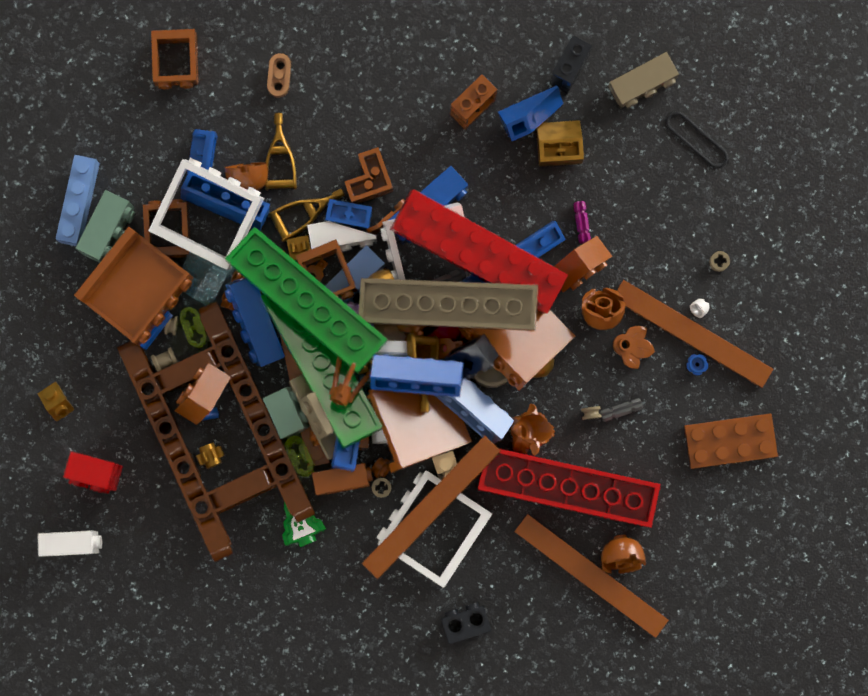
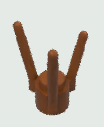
M338 357L332 388L329 392L332 395L330 400L341 406H347V403L352 404L356 394L371 376V371H368L351 393V388L348 384L356 363L351 364L343 384L339 383L337 386L342 360Z

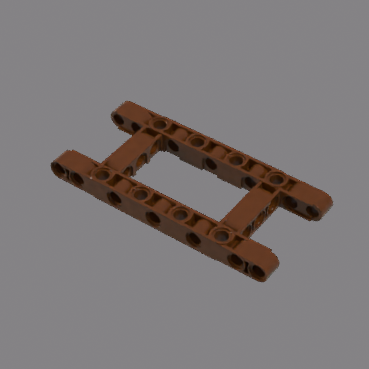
M214 301L199 309L201 322L213 345L208 349L156 373L153 372L143 348L132 341L118 346L117 349L214 562L233 554L230 546L232 543L219 517V514L278 487L290 514L294 516L297 523L316 514L217 301ZM227 348L234 349L231 357L226 358L223 356V352ZM208 363L218 369H224L225 374L231 377L229 379L230 385L267 465L210 492L206 491L201 481L200 472L183 441L184 437L174 415L170 412L165 401L166 393L179 387H186V384L195 380L193 376L198 368L201 367L203 369ZM148 385H153V393L145 395L144 389ZM251 387L252 393L247 397H243L241 395L242 389ZM171 424V432L166 435L162 434L163 426ZM269 426L270 433L267 436H260L259 430L261 427ZM188 463L190 465L189 472L181 474V465ZM282 465L288 466L289 469L285 476H279L277 473L278 468ZM201 503H207L208 510L204 514H199L197 510Z

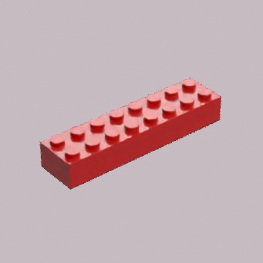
M414 189L409 192L390 228L391 231L486 283L537 285V311L542 314H548L568 274Z
M500 449L501 452L481 472L478 486L479 491L647 528L652 527L661 485Z

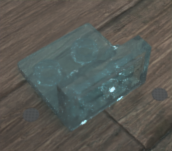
M190 252L182 268L194 278L192 279V285L184 293L202 304L208 305L215 301L225 279L234 271V268L231 267V269L226 270Z

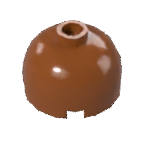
M253 162L246 165L225 167V178L227 180L229 177L241 182V187L247 190L249 187H252L258 191L266 185L268 180L267 163Z
M595 288L585 293L582 298V316L589 326L598 330H609L621 322L625 313V303L623 296L619 292L610 288L596 291Z
M626 535L615 536L613 540L604 546L601 553L602 569L607 573H612V569H619V574L640 570L642 563L646 565L642 546L638 541L627 538Z

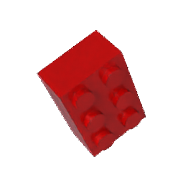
M70 452L64 478L69 479V484L88 488L91 485V490L109 494L110 490H117L123 466Z

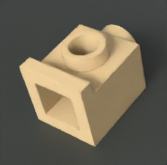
M453 451L432 457L439 479L444 478L457 465Z

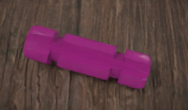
M577 201L573 205L574 212H576L577 232H579V243L584 244L591 239L590 233H588L587 213H585L586 204L584 201Z

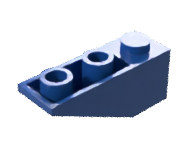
M555 86L498 111L504 130L511 141H514L532 133L563 105L558 86Z

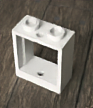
M98 531L38 534L39 556L99 553V549H102V536H98Z

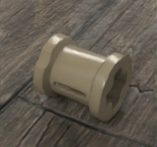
M171 347L164 353L151 356L157 372L178 363Z

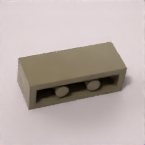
M665 52L610 81L608 87L620 109L625 106L628 109L636 105L638 99L644 96L647 99L655 95L660 87L664 86L666 89L674 85L679 73L668 53Z

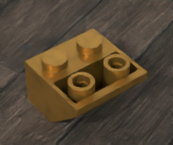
M580 121L547 122L537 127L539 166L583 163L584 152Z

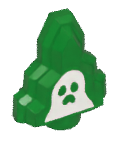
M284 502V511L287 517L283 522L285 532L282 536L285 546L298 542L299 546L303 547L317 541L315 535L326 530L322 520L311 516L297 523Z

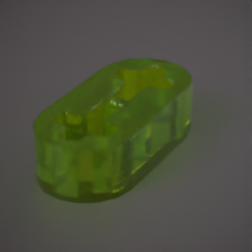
M192 307L183 309L180 313V321L189 344L196 348L203 347L207 343L208 337L201 322L200 314ZM187 312L196 314V317L193 318L194 326H191L188 320H184L187 317ZM193 329H196L199 335L203 334L200 343L192 341V338L195 337Z
M299 436L288 438L285 442V449L295 471L302 477L310 476L315 466L304 441ZM293 442L301 444L300 446H298V449L300 451V454L298 455L296 454L294 449L290 450V448H292ZM303 458L306 464L310 463L306 471L302 468L299 469L301 467L299 459Z

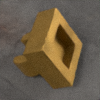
M308 235L287 239L289 255L295 261H297V255L311 250Z

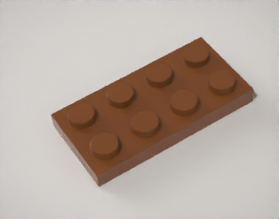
M771 413L684 426L690 469L778 457Z

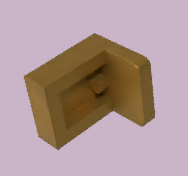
M57 382L37 393L47 412L55 421H59L74 411L73 406L67 400Z

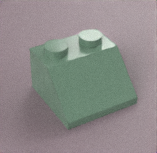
M285 387L263 398L281 439L294 437L310 427L291 387Z

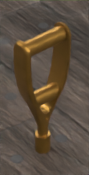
M275 113L274 125H276V131L266 157L267 167L269 168L271 155L289 154L293 169V179L267 180L265 190L294 188L295 190L297 189L296 167L291 149L282 132L283 114ZM278 141H281L284 144V146L275 145Z
M338 189L331 193L332 195L325 198L291 202L270 212L268 217H271L282 238L281 241L284 242L287 239H291L305 230L307 225L312 224L328 205L329 199L338 200L345 196L342 189ZM303 204L311 219L302 227L289 234L278 213ZM313 204H319V208L317 211L314 208Z
M413 333L408 334V357L417 358L415 344L431 345L430 359L439 360V339L436 335L430 337L414 335ZM421 394V413L430 412L428 394Z

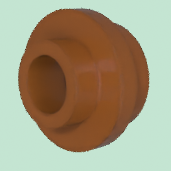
M381 457L374 463L371 469L374 477L378 479L381 476L385 477L389 473L390 468L388 464H390V460Z

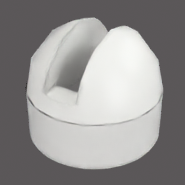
M700 298L690 305L691 312L698 318L705 316L710 308L709 303H706L705 299Z

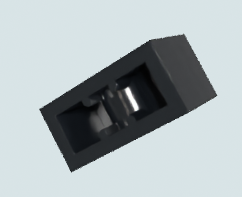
M482 334L452 349L443 361L463 362V379L469 380L478 371L482 370L485 372L494 366L493 362L499 355L486 335Z

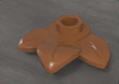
M643 326L630 327L625 334L616 336L613 341L614 351L622 356L623 363L629 368L638 369L640 358L650 357L655 352L653 345L644 339L647 328ZM623 341L627 343L626 349L622 347Z

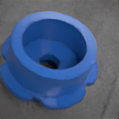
M693 354L688 358L687 369L689 372H693L694 375H701L702 372L708 369V363L704 355Z

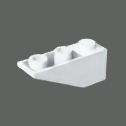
M330 221L307 225L312 249L335 239L338 241L342 252L351 250V246L360 245V248H364L366 245L368 247L373 246V242H377L376 235Z

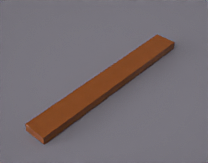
M623 280L617 289V292L624 298L625 307L760 388H763L773 371V368L627 281Z
M484 436L362 564L379 579L489 465L501 450Z
M527 514L514 531L655 638L669 621Z

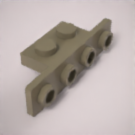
M300 375L290 380L289 384L328 460L333 459L336 435L315 392L310 390L303 375Z

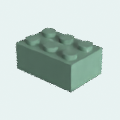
M105 190L76 249L81 254L100 263L125 232L126 224L132 222L135 216L133 205L128 200Z

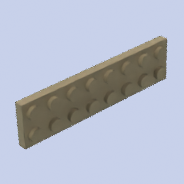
M361 278L359 316L369 324L536 331L538 286Z

